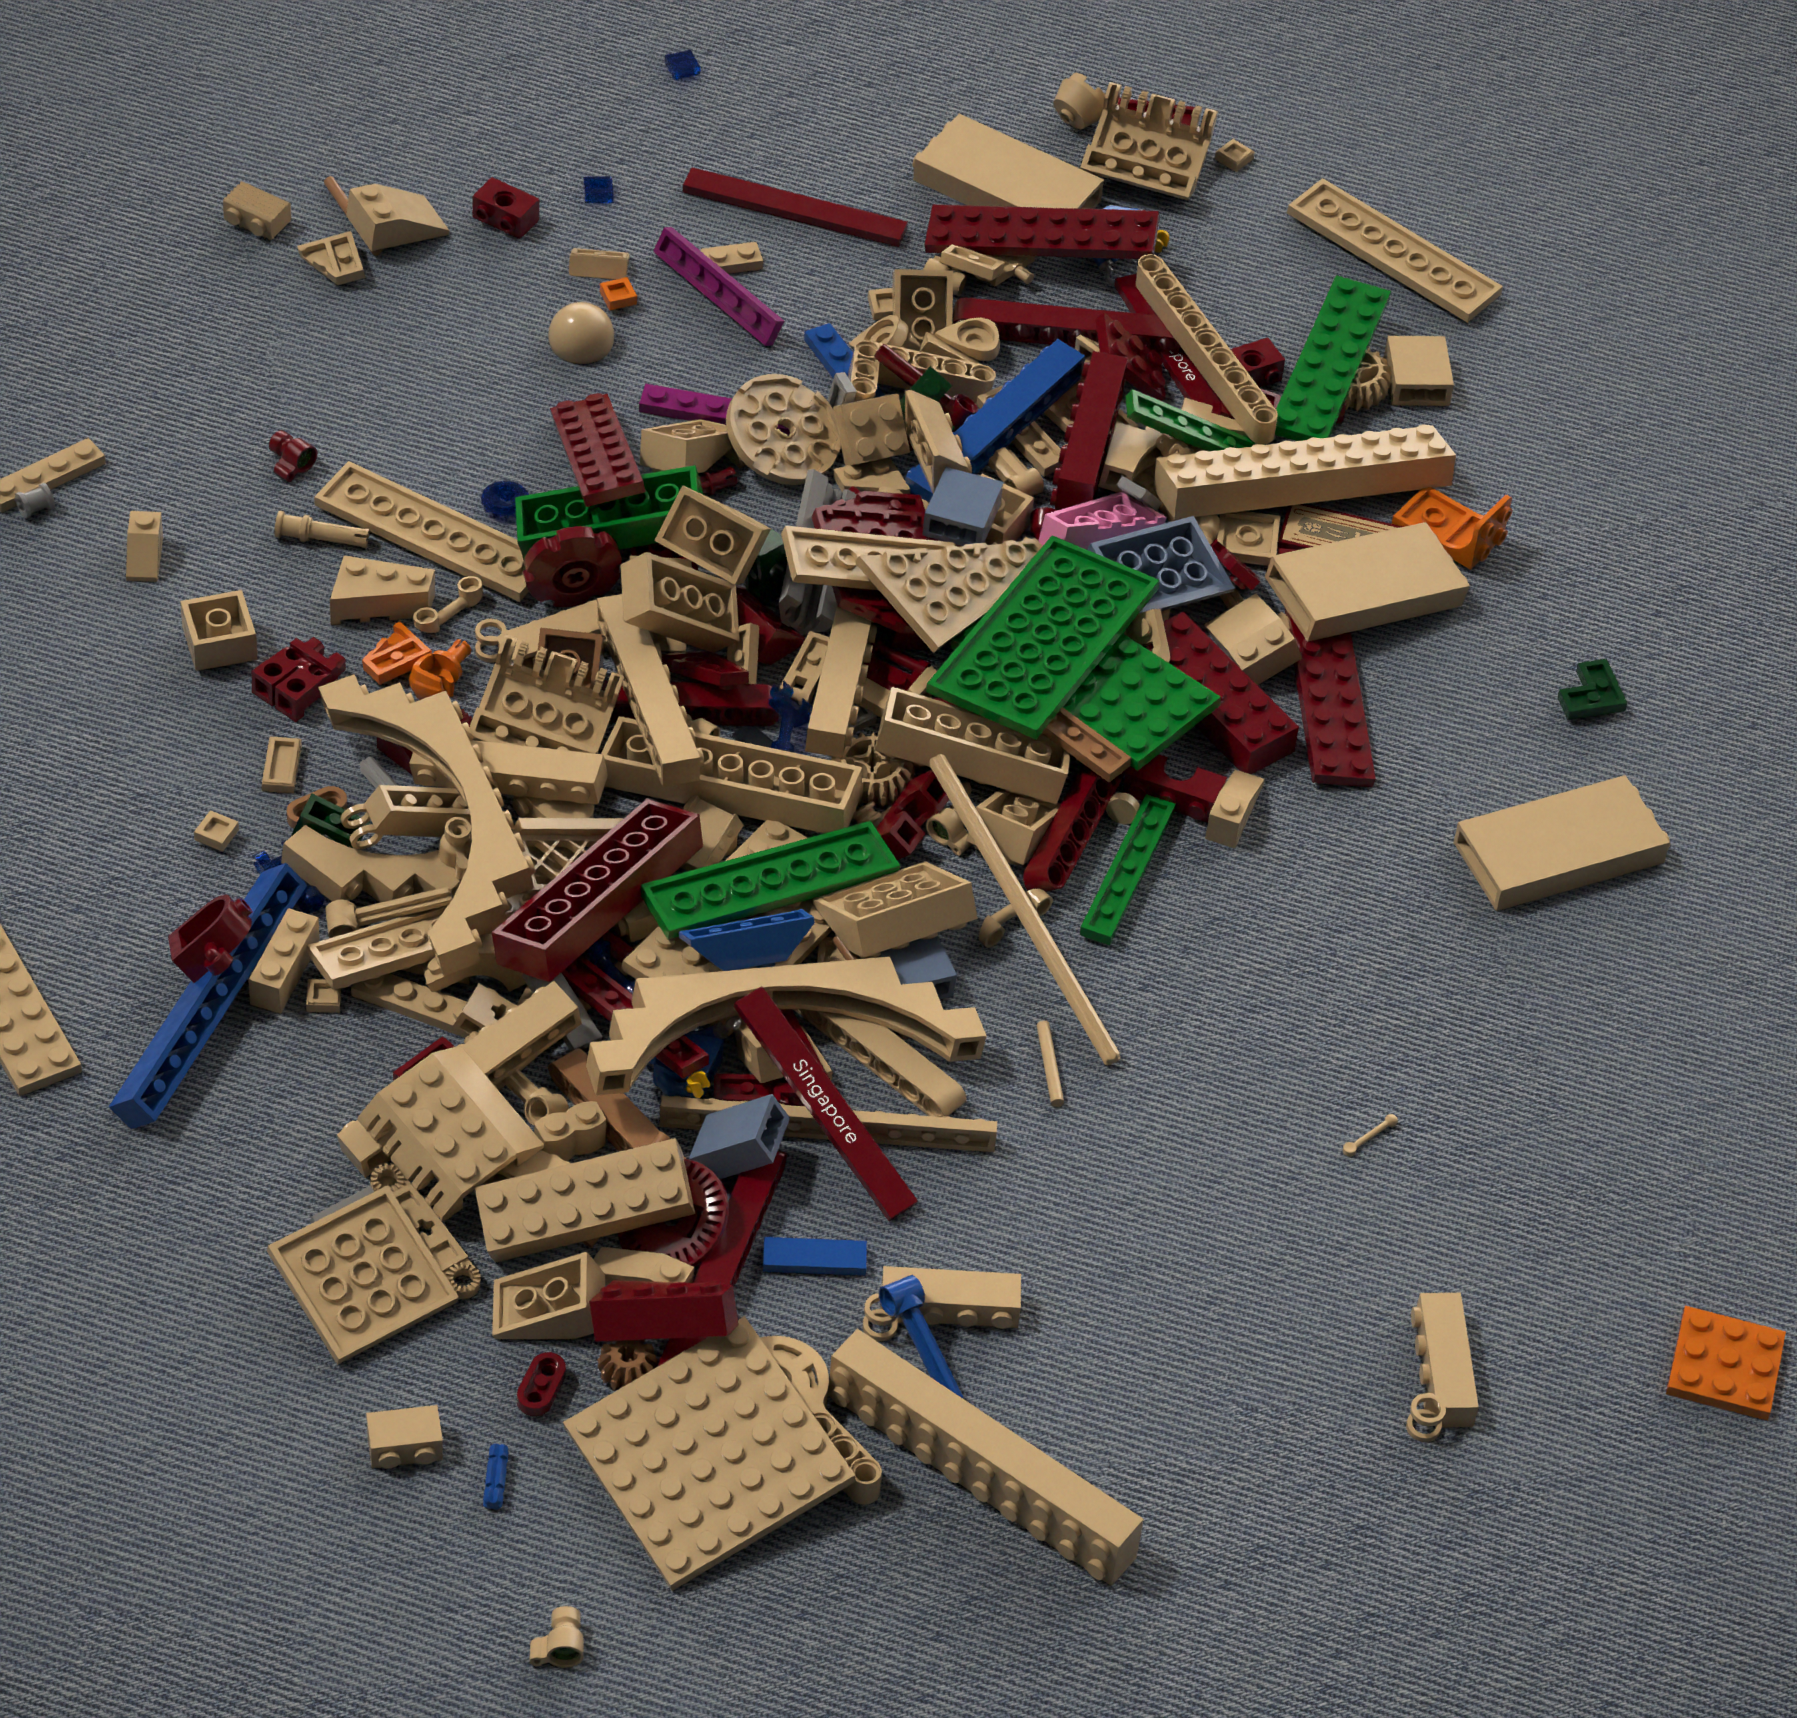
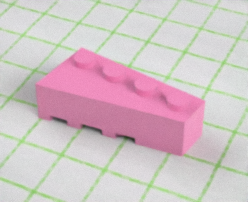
M1119 492L1045 514L1039 542L1043 546L1053 535L1087 550L1090 543L1164 524L1166 516Z

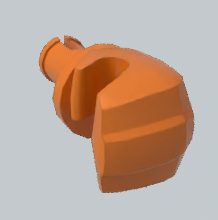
M457 639L447 652L437 650L422 656L414 663L409 683L416 698L421 700L446 691L449 697H453L454 683L462 676L460 664L472 651L466 641L461 643V639Z

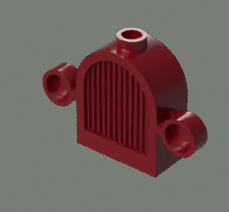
M221 895L208 902L168 936L172 961L193 983L198 981L208 971L213 976L224 972L233 961L230 953L241 943L251 928L252 919L249 917L253 912L251 907L241 897L234 901L229 895Z

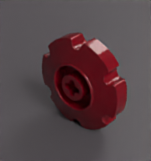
M574 526L557 530L556 536L552 538L543 537L530 548L525 556L526 570L523 571V576L528 591L540 602L552 600L555 607L582 605L588 602V599L594 595L602 596L615 585L621 575L618 565L622 563V558L616 541L604 531L594 534L592 527Z

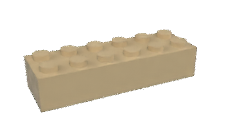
M891 687L881 718L874 750L888 757H898L911 761L918 766L930 767L929 762L931 758L943 754L956 775L972 779L979 784H989L1010 793L1023 794L1033 797L1037 801L1050 802L1056 805L1068 775L1071 754L1042 733L1035 740L962 707L895 687Z
M676 1138L475 1187L486 1249L495 1263L695 1214L684 1157Z

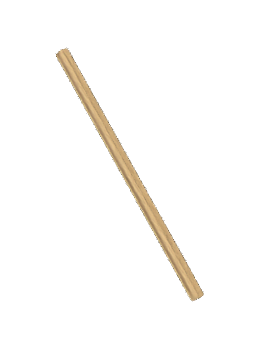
M943 754L931 758L929 763L932 771L1102 1061L1107 1066L1120 1060V1052L947 758Z

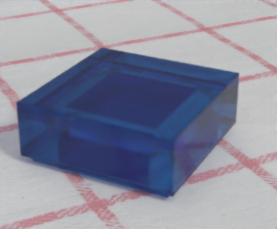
M691 50L665 55L664 63L674 80L700 74L701 66Z
M612 176L584 177L585 203H614Z

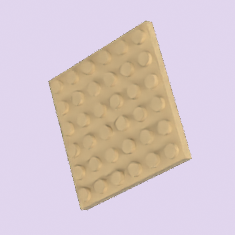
M745 1316L738 1320L739 1325L728 1336H714L704 1339L563 1422L565 1430L671 1591L856 1482L855 1474Z

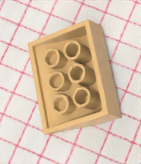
M926 861L812 899L814 907L845 947L864 959L876 958L881 955L882 951L890 948H905L909 946V942L917 939L934 938L938 935V932L946 929H961L966 926L967 922L978 919L971 882Z

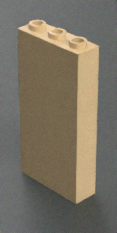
M958 114L951 122H947L943 131L937 137H933L922 152L916 154L912 164L914 168V181L966 205L1094 209L1102 197L1104 179L962 114Z
M1426 522L1274 555L1265 574L1266 580L1307 642L1461 607L1470 587L1466 577L1462 575L1453 562L1452 557L1446 552L1437 535L1433 533Z
M1626 775L1458 822L1453 842L1496 911L1662 864L1665 862L1667 851L1670 847L1667 833L1661 830L1652 810L1646 807L1640 798L1638 789L1632 786Z

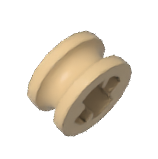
M874 801L855 810L852 819L856 820V825L868 821L873 822L881 816L880 811L874 810Z

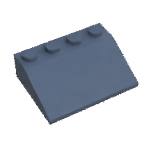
M1194 516L1090 543L1087 549L1159 580L1158 591L1140 613L1152 609L1165 611L1230 593L1235 589Z

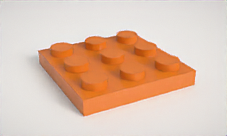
M1685 1305L1666 1394L1768 1421L1786 1331Z

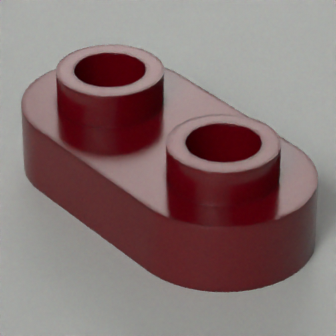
M544 1352L532 1360L517 1390V1406L522 1413L528 1416H541L549 1411L566 1376V1364L561 1356L552 1352ZM545 1373H551V1374H553V1375H552V1376H546V1375H543V1374H545ZM531 1400H538L539 1402L533 1403V1402H530V1401H531Z

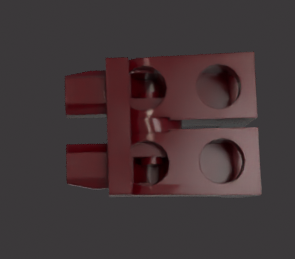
M315 637L306 642L295 638L290 642V647L283 648L251 671L252 693L272 707L275 705V709L294 722H297L304 717V710L318 698H321L318 687L337 681L338 676L346 670V659L337 652L328 658L323 656L324 646Z

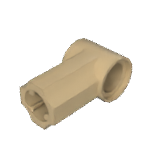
M1005 447L1000 448L989 458V467L1004 484L1030 496L1043 492L1044 482L1038 470L1035 468L1027 469L1011 450H1007Z

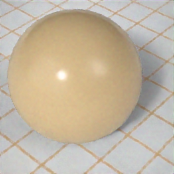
M587 302L571 303L560 309L553 317L549 327V343L553 352L565 361L576 364L593 363L603 359L611 351L614 342L613 324L609 316L598 306Z

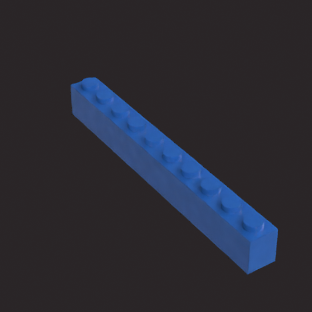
M287 863L265 870L260 874L244 899L253 911L249 915L252 919V925L245 938L230 953L233 957L232 963L224 972L217 976H213L208 971L195 983L190 981L109 1105V1108L130 1129L157 1120L260 960L287 909H293L307 887V884Z

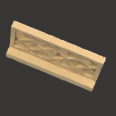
M519 818L512 832L513 834L519 832L525 846V851L522 852L523 856L530 855L535 870L544 873L545 876L553 880L573 863L578 856L580 857L586 851L584 850L585 847L594 845L624 818ZM527 847H537L545 854L539 860L528 852ZM566 847L575 854L568 860L557 852L555 848ZM548 856L563 866L559 873H556L543 863ZM533 874L531 877L534 889L528 890L529 895L537 894L547 885L537 884Z

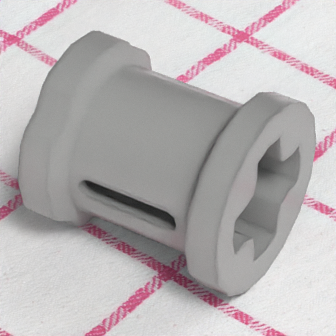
M46 483L39 484L37 489L24 494L22 492L15 493L17 507L24 518H29L31 513L44 508L50 510L55 507L53 495Z

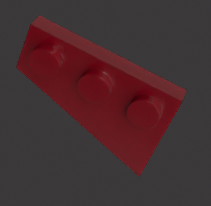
M705 650L662 654V665L667 664L669 672L718 685V688L725 690L736 689L739 684H749V671L716 653Z

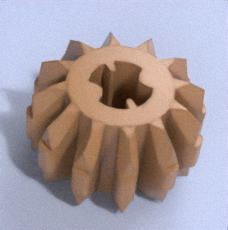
M644 1339L611 1341V1344H603L600 1358H598V1369L601 1372L603 1383H611L613 1391L624 1387L658 1366V1359L654 1355L653 1345L644 1344Z

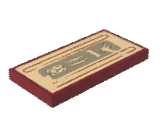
M1308 504L1289 505L1278 538L1277 549L1301 550L1403 526Z

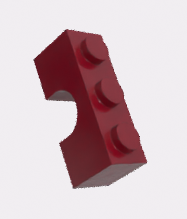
M1160 754L1138 771L1131 766L1128 767L1125 773L1123 793L1130 794L1135 799L1142 801L1146 794L1176 804L1175 812L1207 823L1217 796L1227 781L1225 776L1198 767L1191 778L1182 781L1174 780L1165 773L1168 757Z
M932 770L910 780L876 828L896 860L911 855L925 835L920 826L933 815L940 813L949 800Z

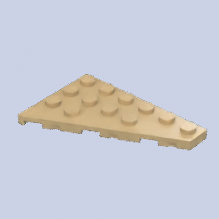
M1036 538L1023 539L1020 542L1014 540L1004 541L1002 544L996 545L975 543L964 544L962 547L954 545L945 546L943 549L938 550L918 548L906 549L902 552L885 551L881 555L869 556L863 553L856 559L855 563L930 650L935 653L988 612L1042 548V545Z

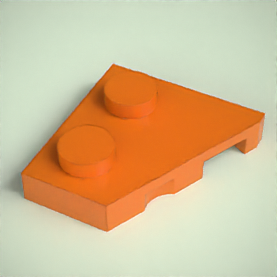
M400 621L393 626L394 633L388 639L383 637L376 644V648L362 659L363 670L379 685L411 671L418 659L428 653H432V650Z

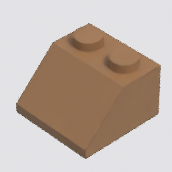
M540 627L538 650H540V647L548 649L542 670L546 669L552 651L577 659L571 679L574 681L581 662L589 663V670L582 686L593 690L597 672L600 671V668H603L606 637L603 634Z

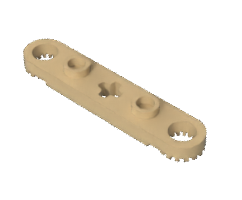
M394 1164L378 1165V1168L373 1169L370 1178V1185L374 1192L383 1188L379 1184V1179L389 1176L397 1181L395 1186H391V1191L418 1233L420 1226H423L425 1229L431 1228V1235H427L425 1232L419 1235L456 1291L459 1299H468L476 1295L480 1289L481 1277L479 1270L468 1259L465 1251L432 1208L426 1203L419 1191H416L411 1185L412 1182L410 1183ZM465 1275L470 1277L473 1282L471 1285L461 1288V1285L458 1287V1284H455L454 1279L457 1276Z

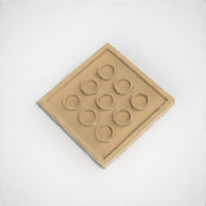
M388 1185L267 1247V1253L337 1365L457 1303L459 1299L456 1291Z

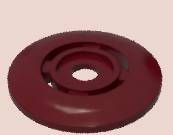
M684 1159L695 1214L682 1217L680 1222L674 1226H667L665 1222L619 1232L618 1238L622 1249L664 1253L693 1267L702 1262L718 1245L728 1221V1196L719 1177L705 1165L693 1160Z

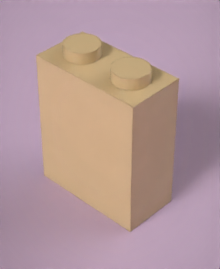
M1388 336L1384 358L1387 359V364L1391 367L1390 379L1392 381L1389 391L1392 405L1450 406L1454 383L1445 336Z

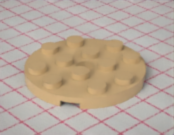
M766 374L746 382L732 398L726 415V427L730 442L738 457L762 477L780 484H805L808 470L814 469L824 475L832 466L840 451L841 444L834 410L818 391L814 393L801 384L802 380L782 374ZM778 424L788 428L790 435L787 436L780 429H777Z

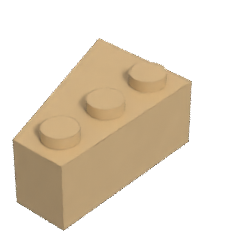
M344 556L330 597L331 625L341 624V620L360 618L361 623L370 622L371 617L389 616V620L413 618L417 610L432 607L435 597V570Z

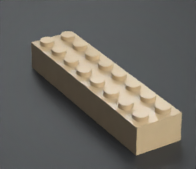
M621 716L618 717L601 753L604 754L608 772L604 787L684 804L687 803L688 799L698 794L701 800L731 814L736 813L740 816L764 821H778L783 825L821 833H828L848 827L862 796V767L694 732L696 738L695 746L702 749L704 756V767H700V781L662 787L636 720Z

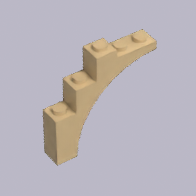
M1184 398L1181 410L1248 437L1235 419L1211 413L1212 405ZM1116 422L1098 487L1124 493L1117 485L1122 476L1133 482L1143 470L1156 463V458L1163 457L1160 449L1156 447V440L1164 433H1160L1148 426L1143 430ZM1167 435L1169 438H1173V439H1175V440L1181 441V440H1179V439H1176V438H1174V437H1172V436ZM1187 444L1194 452L1205 451L1191 444Z
M307 825L303 826L283 843L281 863H287L303 880L331 901L353 900L360 894L362 889L380 903L410 896L413 893L418 894L443 887H450L454 897L461 880L455 877V867L446 866L441 862L439 850L412 855L376 854L337 843L322 836Z

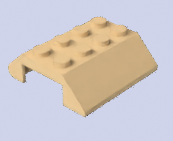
M1110 82L1104 97L1103 112L1092 144L1087 146L1080 169L1108 179L1189 200L1195 191L1211 143L1218 111L1206 108L1201 127H1199L1202 107L1196 105L1192 112L1190 126L1185 125L1181 121L1185 113L1186 102H1178L1173 120L1171 118L1175 99L1152 93L1147 112H1144L1149 92L1142 91L1138 98L1137 110H1130L1127 108L1131 99L1132 88L1125 86L1120 105H1118L1122 85Z
M504 635L479 708H476L469 727L473 740L598 754L625 676L612 672L606 690L603 691L601 689L607 670L600 668L595 678L593 690L582 686L589 670V663L581 662L574 681L571 679L577 659L552 651L546 669L542 670L548 649L540 647L532 669L522 665L529 649V643L522 640L514 660L512 656L518 639Z
M461 1046L431 1053L379 1091L357 1119L366 1131L371 1130L370 1135L374 1140L384 1137L392 1127L396 1129V1132L382 1150L387 1156L392 1155L391 1161L408 1181L414 1180L411 1185L416 1191L426 1187L434 1177L437 1178L438 1183L429 1192L425 1201L429 1206L434 1205L432 1210L441 1221L449 1219L463 1208V1198L472 1192L475 1187L483 1184L512 1161L519 1167L545 1147L542 1141Z

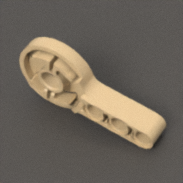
M784 1336L761 1337L762 1342L842 1457H845L844 1460L855 1474L856 1482L842 1490L856 1503L871 1504L875 1502L880 1495L881 1466L826 1410L829 1374L822 1357L812 1347L794 1338ZM811 1368H813L815 1371L817 1383L815 1382V1376Z

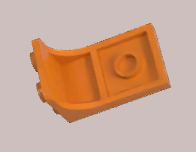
M1432 487L1422 488L1393 515L1391 524L1405 527L1426 522L1433 533L1437 535L1440 543L1452 559L1471 570L1479 561L1483 562L1486 560L1495 545L1500 546L1504 542L1508 533L1506 524L1512 514V509L1510 508L1512 497L1505 495L1483 516Z

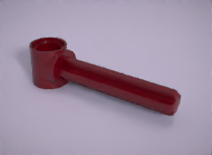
M883 344L874 355L875 359L910 387L923 375L886 344ZM946 393L939 400L944 414L949 413L952 425L955 427L952 432L961 427L969 415H974L978 411L977 405L963 394H955L952 398Z

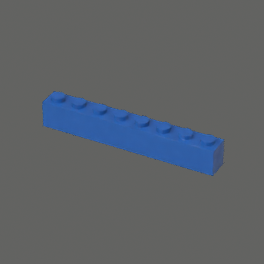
M1057 339L1049 347L1043 348L1039 356L1031 363H1027L1013 380L1007 381L993 398H988L982 408L974 415L971 414L966 418L963 425L953 434L958 435L961 440L962 455L969 458L972 474L976 475L989 463V458L995 454L996 450L1008 446L1015 439L1016 435L1021 434L1022 430L1042 415L1081 379L1085 355ZM919 464L907 472L905 481L910 488V494L921 495L922 499L930 503L933 493Z

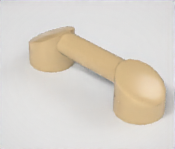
M467 576L460 579L457 584L459 597L439 612L433 608L417 610L413 615L415 627L427 633L439 632L440 625L465 607L475 606L483 596L481 579L475 576Z
M1032 889L1025 892L1039 916L1044 915L1053 903V898L1044 890ZM1011 904L985 918L979 932V941L987 948L996 945L1003 937L1005 929L1001 924L1017 915Z

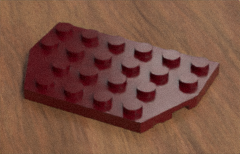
M863 491L857 493L856 498L847 501L840 499L832 505H823L815 508L811 516L815 529L935 541L934 538L922 535L925 507L921 495ZM832 586L839 608L901 634L917 635L879 590Z

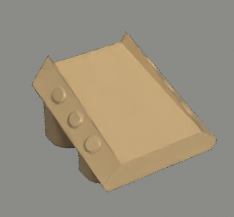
M698 794L688 799L683 810L700 815L703 848L680 867L686 871H691L720 863L724 856L731 855L737 848V835L744 825L736 813L732 815L699 798Z

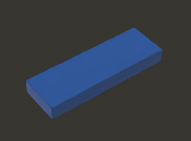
M764 1237L763 1272L866 1276L867 1241Z

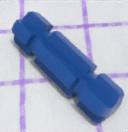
M494 1443L489 1448V1461L483 1497V1505L487 1509L493 1508L498 1510L503 1505V1492L509 1448L505 1444L499 1445Z

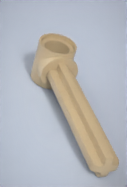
M443 887L361 908H356V905L348 900L332 901L325 908L329 938L359 930L364 925L449 905L453 899L450 887Z
M472 1032L465 1038L464 1043L477 1036L478 1032ZM516 1070L502 1080L525 1103V1117L532 1125L548 1114L566 1113L569 1109L567 1100L562 1095L551 1094L544 1087L537 1088L519 1070Z

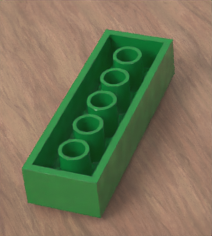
M696 465L642 474L641 477L646 492L585 507L578 486L515 497L517 542L523 560L530 548L543 537L552 538L556 536L557 530L574 526L592 527L594 534L603 531L608 533L616 541L619 550L658 543L654 540L681 487L685 486L703 494Z

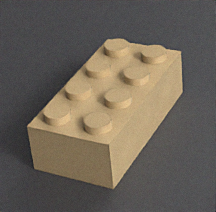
M648 552L620 564L623 618L625 623L712 653L740 641L736 585Z

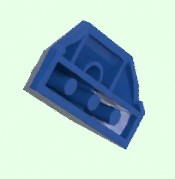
M803 909L786 913L679 931V938L722 971L742 970L754 966L757 968L774 967L776 962L786 961L815 922L812 915Z

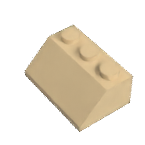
M913 390L905 391L906 434L930 489L934 494L945 467L972 474L971 463L967 456L963 457L961 440L958 435L953 434L951 417L949 413L944 414L940 403Z

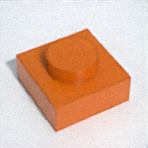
M628 277L600 283V293L609 310L637 304V295Z

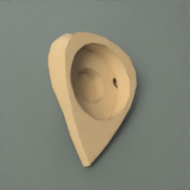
M889 315L871 325L848 344L854 349L856 343L866 340L904 348V342L908 335V325L896 315Z
M986 318L966 319L937 331L934 335L965 355L980 361L996 359L999 353L1000 339L998 329L994 322Z

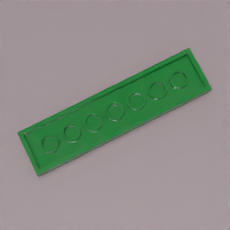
M1335 276L1276 408L1278 416L1275 435L1295 441L1330 437L1389 302L1390 290L1349 278Z
M868 821L641 884V897L668 940L679 937V931L725 924L899 871L900 864L873 823Z

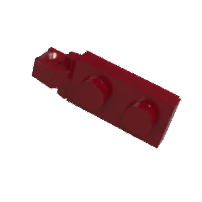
M753 1074L714 1075V1099L740 1102L751 1101L773 1094L780 1104L805 1106L787 1080L778 1078L760 1083Z

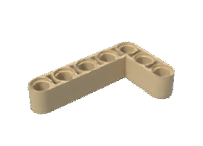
M863 340L855 345L848 374L849 380L857 391L854 402L874 398L877 383L908 390L911 388L875 359L874 355L883 345L882 343ZM887 345L922 374L930 366L953 385L947 391V394L952 398L955 394H963L976 404L977 396L993 388L996 373L989 366Z

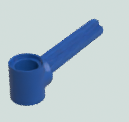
M909 1275L880 1287L878 1294L882 1308L889 1316L901 1317L930 1377L963 1398L920 1310L925 1301V1293L920 1281L914 1275Z

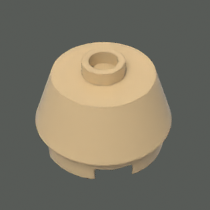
M1073 73L1069 78L1062 80L1053 105L1064 122L1074 128L1083 129L1100 120L1104 108L1105 94L1100 87L1094 90L1089 84L1084 82L1087 79L1086 76L1080 73Z

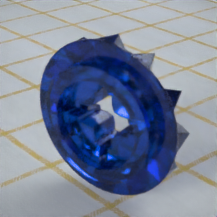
M499 481L490 484L483 490L481 504L484 506L485 513H492L494 519L504 516L507 521L511 515L516 517L515 497L529 495V493L518 483Z

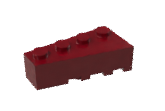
M613 1280L606 1287L601 1288L600 1292L589 1301L595 1342L728 1336L739 1325L733 1285L720 1284V1281L676 1283Z

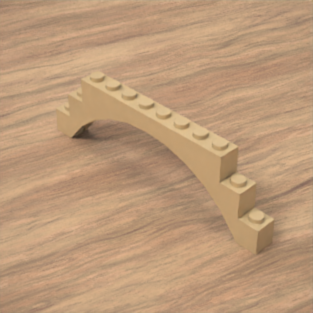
M354 674L318 687L325 711L334 730L376 736L406 747L431 762L453 783L467 805L471 816L472 844L466 871L452 901L428 931V936L443 976L481 963L478 949L482 948L483 945L480 935L495 930L506 920L505 912L510 910L507 898L534 889L531 875L536 874V870L530 855L523 856L522 852L525 851V846L519 832L513 834L511 830L515 826L508 810L503 812L501 809L504 806V802L499 789H492L491 787L494 781L488 766L482 767L480 764L484 761L478 745H471L470 743L473 740V736L468 723L461 724L460 720L463 719V715L458 702H451L446 691L415 702L411 692L405 694L400 682L369 693L365 684L359 686Z
M879 957L636 979L632 997L634 1009L613 1010L609 1031L611 1041L590 1042L586 1067L595 1095L627 1093L647 1063L668 1044L699 1026L728 1016L738 1015L733 1007L734 1003L763 986L779 1009H807L838 1013L877 1023L914 1039L949 1062L981 1059L987 1035L975 1007L943 1010L933 982L901 985L891 958Z

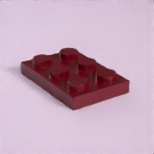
M1105 313L1097 317L1095 320L1100 352L1128 358L1125 379L1145 395L1160 401L1166 399L1165 379L1162 374V359L1155 350L1147 348L1138 336L1131 335L1126 331L1118 320L1111 319Z

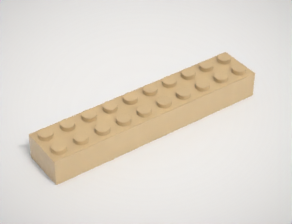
M1419 425L1418 427L1406 429L1393 428L1389 431L1381 432L1366 431L1355 435L1340 434L1330 438H1309L1308 440L1296 442L1282 441L1279 444L1270 445L1256 444L1245 448L1229 447L1220 451H1198L1194 454H1171L1168 457L1156 458L1153 489L1174 519H1182L1191 516H1207L1420 490L1427 487L1452 486L1456 454L1433 425Z
M856 1329L832 1354L828 1396L838 1406L846 1407L858 1415L866 1425L876 1427L885 1433L893 1443L902 1445L913 1452L921 1462L931 1464L940 1470L948 1480L953 1483H959L971 1491L979 1501L992 1505L1006 1519L1015 1521L1029 1530L1034 1538L1045 1541L1057 1549L1065 1559L1075 1561L1084 1567L1092 1577L1103 1580L1112 1586L1137 1558L1144 1520L1142 1517L859 1329Z

